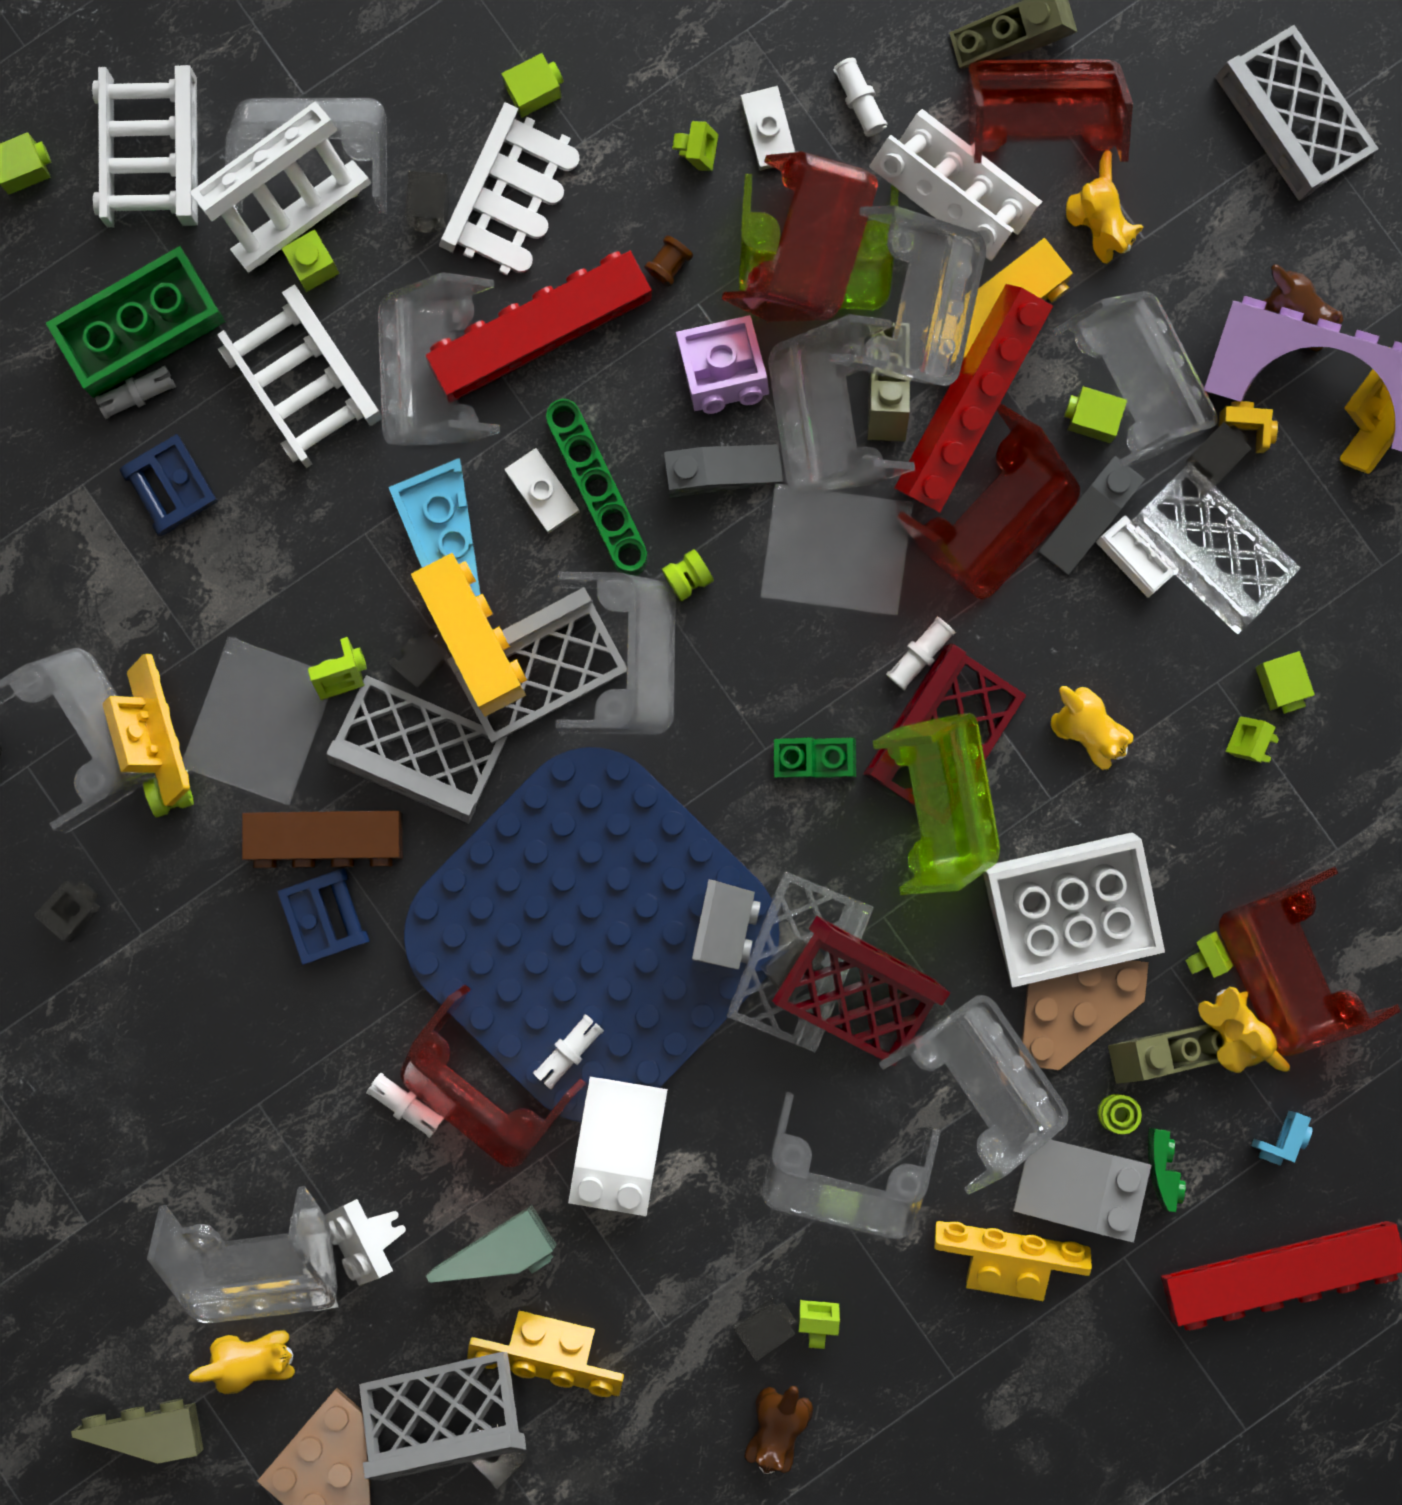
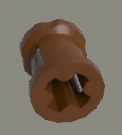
M666 235L663 239V247L652 262L648 261L644 268L659 282L670 287L674 283L673 277L685 261H690L693 258V253L680 241Z

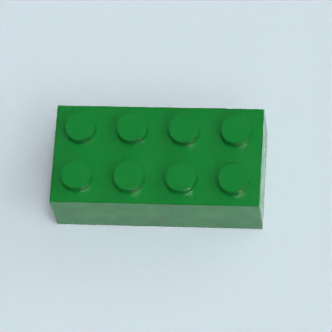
M179 246L46 322V325L83 389L92 398H95L226 321L191 261Z

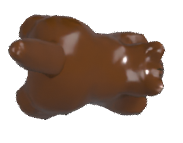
M1274 264L1271 267L1272 278L1277 286L1271 295L1263 300L1267 302L1264 310L1279 314L1281 307L1304 313L1302 321L1317 325L1319 318L1337 324L1343 322L1342 312L1325 303L1316 294L1314 285L1305 275L1293 271L1286 272L1278 264ZM1307 347V348H1309V349H1311V350H1313V351L1316 352V351H1320L1323 347Z
M796 1386L788 1388L784 1395L778 1394L775 1388H764L756 1398L759 1426L746 1447L744 1457L749 1463L756 1462L759 1469L765 1474L775 1471L786 1473L791 1470L796 1437L807 1428L808 1422L812 1418V1403L805 1397L798 1400L799 1391Z

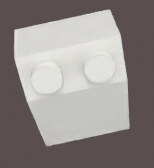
M590 1076L568 1203L647 1216L668 1089Z

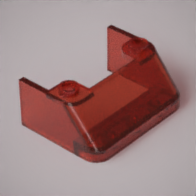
M1106 59L983 60L969 65V142L974 163H982V151H996L999 149V146L1006 144L1007 135L1082 134L1083 140L1095 150H1109L1116 146L1120 161L1128 162L1133 101L1119 63Z
M803 151L766 155L764 162L780 170L783 185L795 191L774 260L764 261L750 271L746 291L723 292L722 300L767 322L828 320L838 312L842 305L877 191V177L863 168Z
M1003 404L998 406L997 411L1011 430L1009 435L999 444L996 454L997 464L1003 472L955 524L952 525L942 517H936L922 525L903 511L896 516L921 550L965 590L979 599L988 598L999 589L1071 511L1080 496L1078 482L1043 429Z
M1335 866L1240 905L1224 913L1220 918L1219 929L1221 936L1248 992L1260 1022L1272 1030L1277 1041L1276 1051L1284 1056H1292L1368 1031L1401 1012L1399 1005L1396 1004L1368 1014L1362 1000L1354 992L1343 989L1331 993L1299 922L1310 918L1316 909V900L1310 887L1338 874Z
M464 985L447 997L414 1040L401 1066V1079L410 1091L498 1163L506 1167H516L531 1155L586 1085V1082L580 1078L564 1094L545 1120L533 1111L524 1108L516 1109L509 1115L504 1113L447 1066L450 1059V1048L446 1040L438 1032L471 989Z

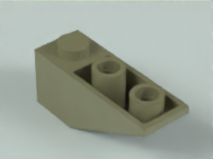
M1023 0L951 31L949 34L959 68L963 69L1044 47L1078 31L1068 0Z
M872 321L867 440L906 442L910 413V323Z
M1208 1024L1108 1045L1116 1084L1144 1081L1218 1063L1217 1051L1223 1046L1224 1040L1217 1030Z
M183 1399L162 1402L159 1404L160 1410L146 1413L144 1406L120 1411V1418L106 1420L105 1414L89 1416L81 1419L82 1425L71 1431L72 1438L157 1464L194 1457L204 1450L196 1404L184 1405Z

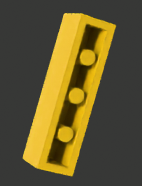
M1043 238L925 329L921 340L950 375L962 365L1005 284L1022 287L1044 301L1049 299L1053 303L1069 290L1067 283L1073 272L1049 242Z
M450 553L411 573L484 717L526 696L521 683L527 681L517 659L510 663L505 655L504 650L510 648L500 626L492 629L487 620V617L493 615L483 593L475 596L470 585L476 582L467 562L464 561L459 564L454 554Z

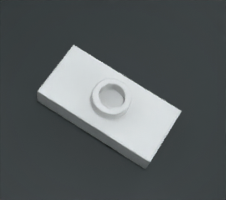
M778 86L741 95V102L759 170L796 162L797 157Z
M537 448L505 468V472L548 534L580 513L578 507Z
M1126 515L1096 541L1147 598L1178 572Z

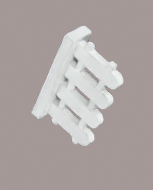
M504 102L441 238L439 247L453 253L456 244H459L466 248L464 256L472 259L474 253L486 257L500 264L499 272L507 276L510 270L524 273L532 265L531 253L522 248L521 245L525 236L539 239L546 234L548 222L544 216L536 212L541 202L555 205L561 201L564 195L563 186L552 178L557 168L563 171L573 170L579 162V153L575 148L568 145L571 138L562 134L560 139L557 140L533 128L535 120L526 117L524 123L516 120L515 116L518 108ZM503 142L513 146L508 157L499 153ZM521 151L547 162L548 166L544 174L517 162ZM488 176L497 180L493 191L483 187ZM506 184L533 197L528 208L501 196ZM472 210L482 214L477 225L467 221ZM490 218L517 231L512 242L485 230Z

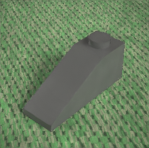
M778 444L698 447L664 452L669 498L783 483Z
M1114 456L1038 553L1068 576L1144 482L1145 478Z

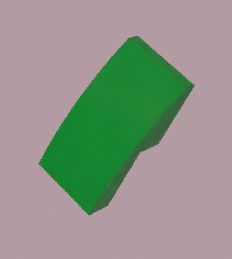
M855 738L774 739V778L856 777Z
M1149 1127L1148 1161L1151 1165L1150 1175L1161 1207L1167 1211L1176 1212L1177 1203L1182 1204L1184 1201L1186 1183L1184 1180H1180V1172L1166 1169V1162L1172 1163L1175 1140L1170 1139V1131Z

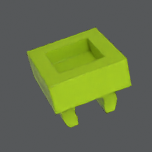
M692 121L690 134H674L672 149L680 150L679 155L685 157L696 169L713 171L719 134L707 122Z
M1240 716L1226 752L1237 758L1256 762H1270L1271 757L1265 755L1269 742L1278 743V737L1273 734L1276 727L1263 720Z
M1216 931L1196 942L1200 952L1185 960L1192 974L1209 967L1214 978L1228 972L1233 967Z
M800 1300L799 1332L809 1333V1348L825 1349L826 1335L838 1336L839 1303Z

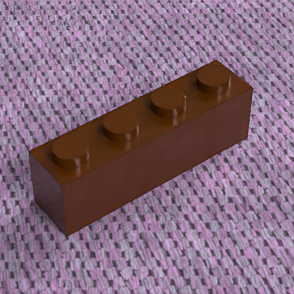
M400 811L242 813V860L253 861V868H277V861H292V868H315V860H331V867H354V860H370V867H392L393 859H403V813Z

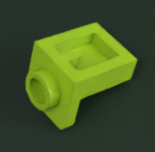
M348 637L340 639L344 657L328 659L319 665L308 668L310 680L320 700L365 686L361 671L367 669L360 647L353 649Z

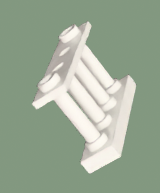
M175 66V79H169V83L114 84V79L107 68L98 67V80H94L92 85L94 103L99 104V192H94L93 194L95 215H99V218L106 227H115L114 211L171 210V213L176 214V217L183 226L198 225V203L190 194L198 186L197 77L191 66ZM170 98L171 102H175V116H170L169 120L114 121V99ZM170 135L171 139H175V153H170L169 157L114 158V137ZM170 173L172 177L176 176V190L170 191L168 195L114 196V174Z
M316 101L190 192L211 221H214L220 215L239 240V243L230 248V250L248 273L265 263L268 258L281 250V248L292 242L349 199L356 197L364 188L371 184L369 178L353 160L344 165L327 138L338 131V129ZM314 147L332 173L330 177L316 187L312 186L296 160ZM282 170L285 171L301 195V198L284 210H282L265 185L267 181ZM251 193L254 194L270 218L268 222L254 232L250 231L234 208V205Z
M923 109L915 115L899 141L892 135L886 139L869 166L990 261L994 259L1012 232L1018 235L1024 229L1042 203L1035 195Z
M294 284L282 292L288 304L282 307L283 312L235 343H232L223 330L217 334L224 344L218 350L230 368L238 365L285 436L286 440L280 444L294 463L300 459L307 468L312 465V462L304 452L305 450L354 418L358 421L364 417L368 424L372 426L383 417ZM302 323L309 334L303 338L305 342L253 375L242 356L291 324L297 326ZM322 354L330 365L324 369L325 374L274 406L263 390V387L314 355L317 358ZM334 386L336 389L344 386L351 397L345 401L347 405L295 438L283 419Z

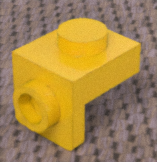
M1234 401L1231 402V406H1226L1220 412L1219 428L1257 431L1256 453H1264L1270 448V444H1275L1278 433V423L1272 420L1273 409L1254 408L1253 402Z

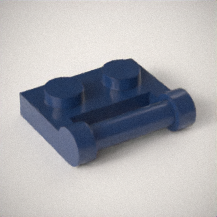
M178 434L120 468L125 481L131 482L153 519L152 527L158 536L171 532L179 524L218 502ZM151 466L176 507L169 514L166 513L143 474Z
M345 868L277 891L303 965L370 942L367 930L362 931L345 882L349 880ZM330 886L348 935L339 940L336 938L320 891Z

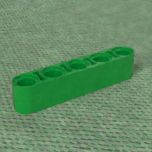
M569 399L556 400L550 404L546 413L552 437L615 568L624 576L632 577L639 575L647 566L648 559L646 547L580 409ZM563 411L570 412L575 417L572 425L566 428L558 427L554 423L556 415ZM576 446L588 447L591 450L589 459L584 462L572 460L570 453ZM596 479L602 480L608 485L607 491L598 497L592 496L586 491L588 484ZM609 514H618L624 519V524L617 531H609L603 526V520ZM634 548L638 550L641 554L639 562L632 566L621 563L619 555L624 549Z

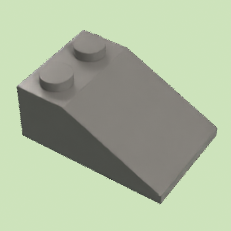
M708 880L692 957L693 961L739 970L740 962L748 964L752 940L745 939L748 924L756 925L761 903L753 901L755 892L722 882Z
M1030 1134L1013 1211L1134 1243L1151 1165L1142 1161Z

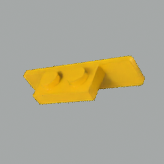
M1373 369L1345 406V410L1360 430L1340 456V461L1344 465L1366 474L1373 471L1392 445L1395 434V412L1391 396L1383 380Z
M143 654L127 671L133 697L109 696L102 703L120 771L155 773L163 804L165 806H173L189 791V776L184 768L179 750V741L174 733L169 715V706L164 698L160 684V675L156 669L152 654Z
M936 1222L934 1248L936 1250L971 1256L966 1277V1288L1044 1301L1051 1270L1089 1276L1091 1273V1249L1076 1242H1060L1043 1239L1036 1235L1025 1236L1007 1233L996 1228L984 1229L966 1226L959 1222Z
M520 1310L518 1311L509 1346L471 1337L469 1342L467 1359L507 1352L510 1370L519 1377L533 1378L536 1376L548 1379L554 1385L563 1388L577 1386L588 1389L590 1393L599 1397L619 1396L624 1375L621 1373L586 1365L595 1329ZM497 1363L487 1365L485 1368L494 1369L498 1367Z

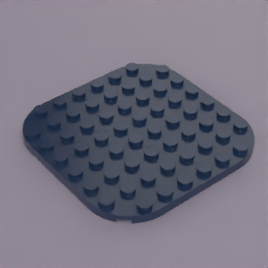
M586 747L563 752L541 765L425 882L410 905L405 923L404 940L409 964L420 984L544 1107L563 1118L582 1122L590 1076L660 1088L764 981L777 955L780 931L777 911L762 883L644 767L620 752L605 748ZM709 879L755 892L753 901L761 902L756 925L748 924L745 939L752 940L748 964L740 962L739 970L692 960ZM586 1014L593 1020V1023L583 1034H587L595 1023L604 1032L580 1056L582 1058L581 1062L578 1065L573 1063L551 1090L544 1084V1080L553 1072V1069L541 1081L533 1072L557 1048L555 1043L559 1039L564 1040Z

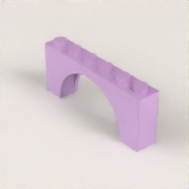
M1244 296L1242 303L1233 301L1204 391L1241 402L1244 400L1246 392L1256 376L1278 357L1306 347H1330L1343 350L1367 363L1376 371L1386 385L1395 412V434L1391 448L1402 451V343L1394 341L1393 347L1390 348L1377 344L1379 336L1361 330H1356L1355 336L1340 333L1341 324L1319 318L1317 325L1302 321L1304 313L1281 307L1280 313L1277 314L1264 310L1267 302Z

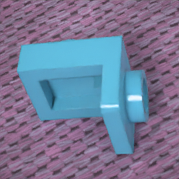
M1288 1111L1276 1146L1256 1139L1253 1140L1251 1146L1261 1150L1259 1158L1279 1166L1282 1165L1283 1159L1295 1162L1300 1148L1304 1150L1310 1141L1312 1127H1309L1311 1118L1297 1112Z

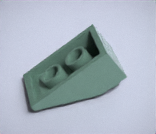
M530 1205L434 1267L426 1275V1278L432 1283L516 1274L526 1268L532 1274L551 1262L553 1258L551 1252H553L557 1244L534 1207Z

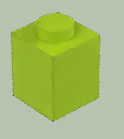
M543 53L501 73L504 86L515 107L518 108L521 118L562 98L559 84L564 82L563 77L555 62L553 61L548 64Z
M27 132L0 143V185L8 195L51 178L46 167L47 164L51 163V159L42 141L36 143Z
M315 229L281 248L306 292L339 274L335 263Z
M1083 386L1077 397L1071 395L1064 414V417L1070 419L1067 430L1112 443L1117 435L1127 400Z
M1300 651L1264 662L1256 667L1270 711L1281 707L1284 714L1306 707L1304 700L1315 695Z

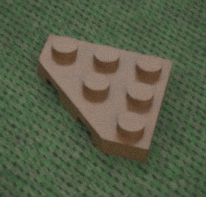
M1130 960L1027 984L1019 1065L1060 1070L1145 1001L1149 962Z
M336 1388L257 1482L283 1505H371V1480L365 1479L363 1462H368L362 1409Z

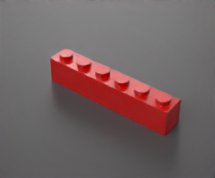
M631 250L622 255L619 251L611 253L600 261V266L588 272L586 269H580L566 278L567 283L555 289L552 286L540 289L532 295L533 300L519 306L518 303L511 304L498 313V318L486 324L482 320L468 326L464 330L465 335L453 341L450 338H445L430 347L431 352L425 354L427 364L448 403L650 301L652 289Z
M1005 284L894 489L939 513L941 512L1051 312L1053 305L1022 287Z
M1384 1221L1162 1275L1161 1280L1172 1322L1177 1326L1183 1325L1184 1330H1194L1207 1326V1319L1222 1316L1223 1321L1236 1320L1246 1316L1245 1310L1260 1307L1261 1312L1273 1311L1283 1308V1301L1298 1298L1300 1303L1310 1302L1322 1298V1291L1336 1288L1337 1293H1347L1360 1289L1359 1282L1374 1279L1375 1284H1383L1398 1280L1397 1273L1402 1272V1243L1397 1224Z

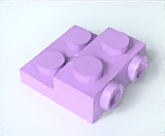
M751 315L676 332L694 411L703 409L707 414H714L723 410L725 404L740 401L743 405H753L758 403L764 395L769 394L767 375Z

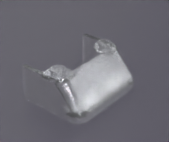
M250 98L237 105L226 135L225 166L316 101L338 129L327 139H341L344 151L354 160L372 161V197L378 212L387 213V117L383 106L377 100L372 98ZM243 199L234 205L239 214H243Z
M898 206L860 207L859 215L890 224L887 237L888 249L893 257L907 262L908 267L892 338L874 336L866 342L862 355L829 353L827 361L875 375L938 386L952 384L960 374L985 261L986 244L983 237L973 230Z
M442 272L387 293L382 298L378 310L382 431L384 439L388 444L413 446L468 443L500 433V425L478 423L476 413L470 405L458 404V399L448 403L427 364L425 354L431 352L430 347L436 342L445 338H450L451 341L456 339L455 332L463 330L473 318L474 306L472 295L494 288V280Z
M1141 291L1099 300L1053 329L1056 337L1074 333L1076 335V345L1083 354L1090 355L1093 358L1103 357L1123 398L1127 400L1126 404L1136 423L1128 428L1127 444L1132 453L1119 460L1122 468L1149 460L1217 425L1218 417L1207 392L1204 391V387L1165 310L1157 297L1151 292Z
M849 314L782 341L772 348L768 359L786 480L793 491L815 493L868 486L915 470L914 462L883 460L881 453L874 447L864 446L857 448L846 376L858 372L864 364L866 356L864 338L891 328V320Z
M558 572L561 588L585 587L587 589H597L599 602L605 609L611 612H628L627 689H611L602 693L595 705V720H556L555 727L558 733L661 734L667 731L674 720L676 595L673 588L662 580L617 572Z
M71 648L23 665L0 680V705L15 695L28 703H38L54 695L93 758L81 766L74 777L75 790L83 803L49 823L53 830L63 833L71 832L142 787L144 781L155 777V773L120 771L102 703L109 696H118L94 656L80 648Z
M984 995L975 996L914 1036L879 1063L884 1070L910 1054L914 1062L924 1070L932 1071L946 1064L989 1128L981 1133L977 1139V1152L987 1170L964 1188L968 1195L1008 1175L1060 1132L1068 1122V1110L1065 1103L998 1005L991 998Z
M784 1091L762 1184V1197L765 1203L771 1209L891 1239H901L909 1235L915 1226L928 1189L941 1130L928 1125L919 1166L907 1163L894 1168L889 1175L886 1191L809 1173L812 1152L808 1143L798 1136L785 1133L794 1094Z
M305 1186L297 1188L293 1214L289 1224V1233L224 1242L219 1233L211 1226L196 1224L191 1227H182L167 1205L159 1206L147 1260L193 1319L204 1323H218L322 1310L334 1305L338 1287L330 1224Z

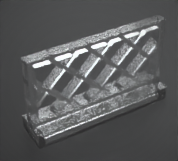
M1190 462L1126 526L1131 533L1237 634L1262 612L1263 608L1301 569ZM1185 477L1198 488L1199 497L1183 496L1181 481ZM1160 503L1175 504L1177 520H1169L1156 507ZM1184 505L1200 506L1202 522L1186 521ZM1209 507L1219 508L1226 515V524L1211 523ZM1187 530L1203 531L1204 547H1197L1187 537ZM1212 532L1228 533L1229 549L1214 548ZM1237 534H1246L1251 538L1254 544V551L1239 550ZM1215 557L1231 558L1232 574H1225L1215 564ZM1240 559H1254L1256 561L1257 576L1242 575ZM1265 560L1275 561L1285 571V574L1282 577H1267ZM1243 584H1258L1260 600L1257 603L1244 592ZM1268 585H1272L1271 589L1268 591Z
M784 871L726 1017L816 1053L825 1030L798 1017L799 1021L793 1035L780 1030L773 1014L785 1009L779 1006L771 1009L763 991L764 988L782 980L784 982L790 971L785 972L777 952L798 944L802 953L805 949L803 941L810 939L814 934L810 932L800 937L792 917L793 915L812 908L815 917L819 916L822 918L817 905L831 899L844 904L845 907L840 919L832 924L862 939L874 907ZM790 882L803 887L810 902L792 911L789 910L784 898ZM811 891L825 897L815 900ZM780 906H782L785 914L776 917ZM787 918L795 939L775 947L770 936L773 924ZM767 941L770 950L762 953L764 945ZM826 952L824 957L812 961V968L821 964L820 969L830 966L829 952ZM773 955L780 976L760 983L755 971L756 965L759 960ZM849 969L840 972L842 984H844ZM833 975L815 981L818 996L835 990ZM752 978L755 986L747 990ZM758 991L766 1012L752 1018L738 1013L743 998ZM793 991L790 996V1002L796 1004L810 999V995L808 993L796 998ZM837 999L819 1005L823 1019L830 1018ZM769 1017L772 1026L762 1023L759 1020Z

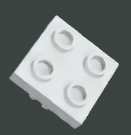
M356 1199L324 1215L327 1221L325 1224L327 1236L334 1245H339L345 1257L342 1260L344 1270L351 1280L354 1281L356 1279L360 1286L393 1271L383 1249L406 1231L403 1225L396 1228L391 1226V1222L398 1218V1212L393 1211L367 1219Z

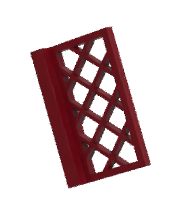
M955 644L943 647L863 773L874 782L880 783L943 825H945L1026 697V694L967 656V652ZM964 665L976 672L980 689L960 693L957 676ZM985 679L993 683L994 686L986 687ZM952 686L953 694L945 696ZM1001 689L1013 697L1005 711L991 713L988 691ZM981 693L985 715L965 719L961 697ZM955 699L959 721L939 725L936 709L942 701ZM1000 717L999 721L994 727L993 718ZM932 719L933 727L925 728L929 720ZM986 720L989 732L988 738L983 744L971 746L967 724ZM960 726L965 748L945 752L941 730ZM934 731L938 753L919 757L916 747L917 739L920 734ZM980 749L976 757L973 758L972 751ZM911 750L912 759L904 761ZM966 752L969 766L964 776L950 778L946 756ZM940 758L944 780L924 784L920 762ZM914 764L918 786L903 789L891 781L901 766ZM959 782L953 792L952 783ZM945 785L948 801L941 812H938L929 806L925 789ZM919 791L921 800L910 792Z
M816 916L808 928L814 933L772 1001L786 1011L896 1066L933 1005L937 1003L943 1006L950 992L927 974L825 919ZM821 948L829 952L831 965L813 971L811 962ZM857 967L861 981L843 987L840 972ZM833 975L835 990L818 996L815 981ZM887 983L890 997L872 1002L870 988ZM808 984L810 999L796 1004L788 1001L796 987ZM863 991L865 1005L847 1011L845 996ZM913 998L919 1000L920 1003L914 1013L902 1018L899 1003ZM837 999L840 1014L823 1019L819 1005ZM892 1006L894 1021L877 1026L874 1012ZM867 1015L869 1030L855 1035L852 1034L849 1021ZM896 1030L897 1040L890 1051L887 1052L881 1049L879 1036Z

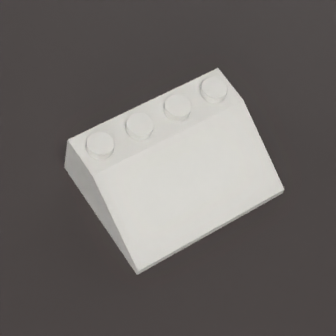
M1133 832L982 867L988 899L1012 987L1165 953L1142 839Z

